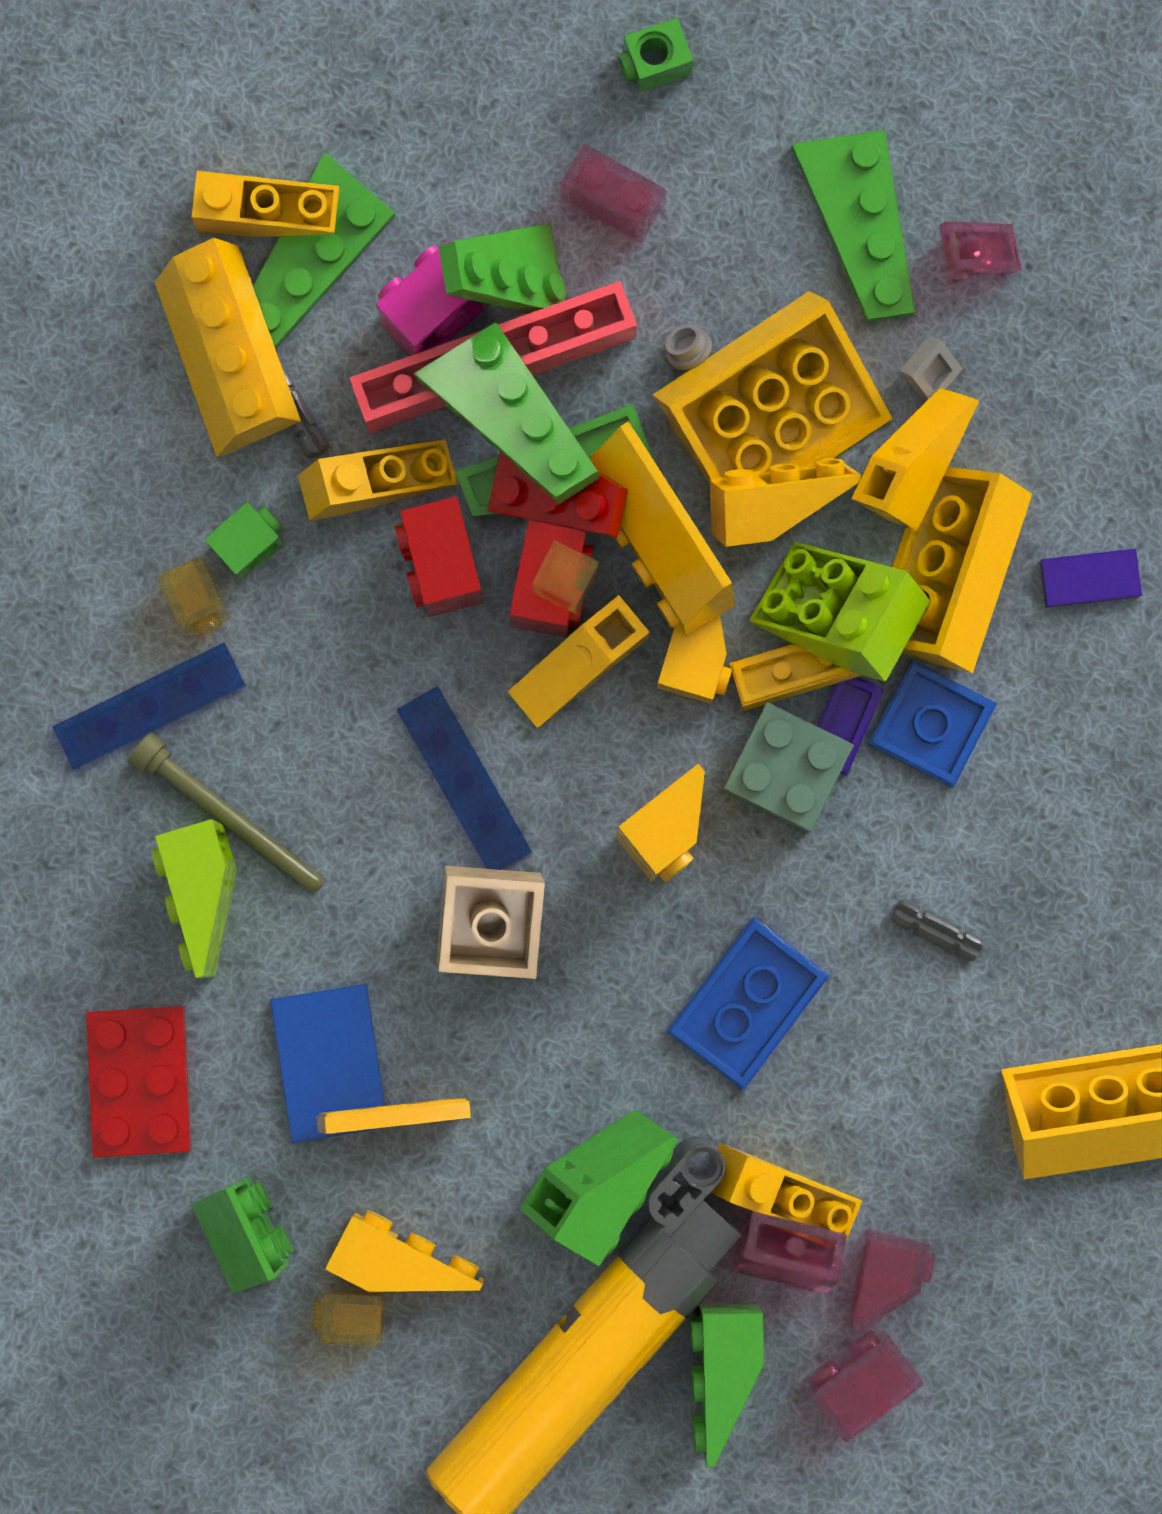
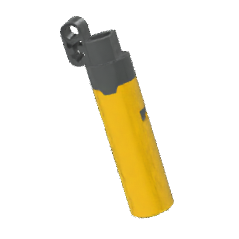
M697 1136L688 1137L673 1149V1155L669 1164L658 1172L647 1190L643 1206L652 1217L579 1297L560 1322L553 1326L427 1467V1478L430 1484L458 1514H513L621 1393L633 1376L646 1365L720 1282L711 1272V1269L742 1235L705 1200L708 1194L721 1181L726 1167L724 1157L708 1140ZM699 1152H708L710 1159L706 1169L698 1173L689 1172L688 1166L692 1156ZM678 1173L690 1184L687 1189L674 1178ZM663 1192L674 1198V1202L669 1207L658 1200L659 1195Z

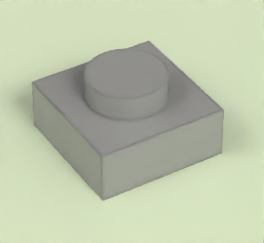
M929 335L900 369V373L917 395L927 401L939 388L947 389L963 368L942 340Z

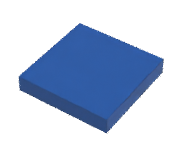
M912 659L868 745L946 786L954 788L997 703Z

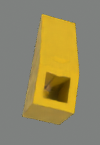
M197 171L191 217L197 232L245 237L335 234L340 187Z
M939 388L871 456L851 499L888 521L918 531L979 401L972 397Z
M446 439L321 458L297 475L309 521L342 516L458 484Z
M835 458L821 459L816 461V467L800 469L798 465L778 464L770 468L771 472L754 474L753 471L746 469L725 472V478L709 479L711 535L726 547L773 541L858 484L861 474L846 465L843 460Z
M618 595L575 630L507 692L538 729L645 643L649 638L650 632L620 595Z
M719 1142L717 1150L724 1157L726 1167L724 1176L711 1191L712 1194L730 1203L845 1246L862 1200Z
M370 1210L366 1211L364 1217L357 1213L351 1217L325 1270L368 1292L480 1291L484 1279L481 1277L478 1280L474 1279L479 1270V1267L460 1256L453 1255L449 1265H446L431 1257L436 1247L433 1242L410 1232L405 1243L398 1240V1234L390 1231L393 1222Z

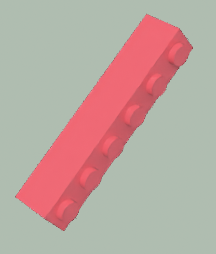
M621 281L498 324L532 375L636 339L637 324ZM480 331L349 377L369 434L446 407L442 399L417 381L414 373Z

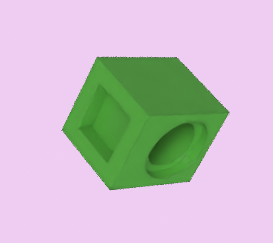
M678 17L624 36V53L618 55L619 64L626 82L634 80L639 93L692 75L693 58ZM654 50L662 53L666 60L658 65H650L641 56L648 51Z
M248 501L204 539L240 581L264 562V557L267 559L284 544L276 534L283 528L264 506L256 511Z

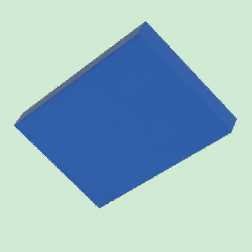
M752 917L666 1032L744 1091L829 978L830 974L756 918Z
M367 984L270 999L292 1143L383 1129L375 1128L323 1134L318 1133L316 1116H319V1113L386 1106Z

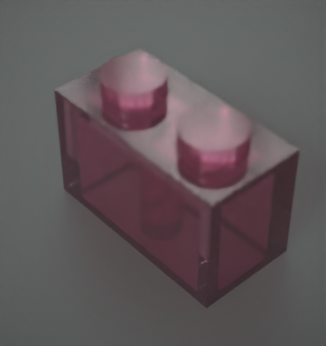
M585 143L560 183L561 199L641 244L665 206L667 189Z
M752 1211L740 1224L739 1233L742 1236L737 1240L732 1272L821 1294H826L839 1283L847 1234Z
M873 1330L866 1332L849 1346L853 1354L838 1365L833 1359L826 1362L810 1376L814 1383L806 1389L845 1443L924 1385L923 1381L884 1330L877 1336Z

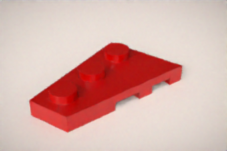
M500 451L488 511L618 538L628 489L598 471L600 477L598 480L558 504L515 467L513 462Z

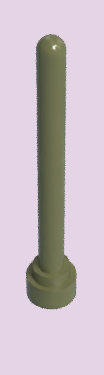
M150 732L134 749L127 762L142 774L148 771L151 775L155 776L158 773L307 890L315 892L322 887L323 879L317 872L171 760V753L165 749L167 744L155 734Z

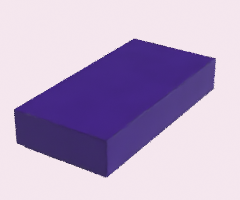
M1136 549L1056 557L1039 561L1045 608L1142 596Z
M859 677L834 684L816 725L854 744L840 774L845 776L849 773L885 690Z

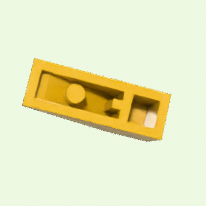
M720 616L687 636L679 624L674 627L658 680V689L708 704H712L715 694L725 695L732 668L723 666L727 651Z

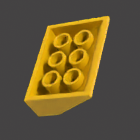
M810 291L705 359L700 365L690 369L653 394L672 430L708 483L709 479L725 478V472L736 469L751 470L754 474L771 472L770 468L778 464L798 465L799 469L816 467V461L835 458L893 419L829 300Z

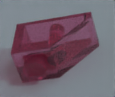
M870 1228L867 1229L848 1325L852 1329L863 1331L920 1293L922 1282L929 1283L933 1274L935 1254L928 1253L930 1244L920 1239Z

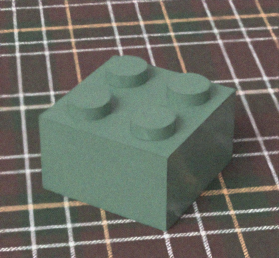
M766 702L722 792L808 834L812 831L854 744Z

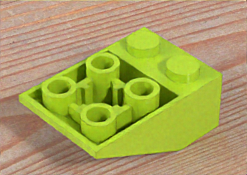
M794 542L749 621L753 625L847 671L886 682L928 607L930 600L905 570Z
M210 819L155 836L158 848L151 850L157 874L160 878L166 877L172 894L165 896L170 920L173 925L179 923L185 942L178 944L183 966L186 972L193 971L195 978L209 979L216 976L237 873L225 827L223 824Z

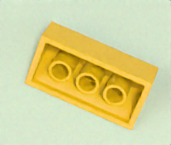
M211 238L172 257L154 283L216 457L237 451L301 422L239 246L217 238Z
M629 421L626 422L589 459L599 472L628 489L618 538H613L620 548L629 545L638 559L631 563L640 581L645 588L654 584L663 599L656 604L671 628L679 624L687 636L735 606L732 582Z
M953 467L947 468L918 531L905 527L892 566L907 571L930 600L928 607L901 654L939 667L973 673L1032 497L1031 492L1001 473Z
M699 763L618 826L616 839L650 882L659 876L665 883L668 882L694 859L689 852L697 843L705 774Z
M1162 1044L1001 1069L1014 1150L1024 1180L1162 1158Z

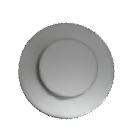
M691 324L682 325L673 330L667 337L665 343L666 357L675 369H692L700 365L708 357L712 349V341L703 329Z

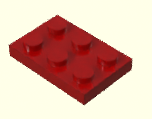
M185 1006L86 1012L93 1158L192 1151Z

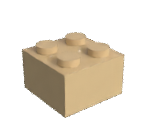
M445 866L437 950L438 971L536 979L545 887L541 873Z

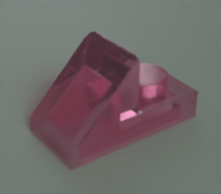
M944 222L939 225V242L948 285L956 284L973 275H1008L1021 270L1012 224Z

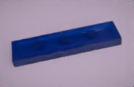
M224 642L52 727L72 769L76 770L245 687L246 684Z
M439 687L431 689L396 709L486 869L502 870L532 853Z

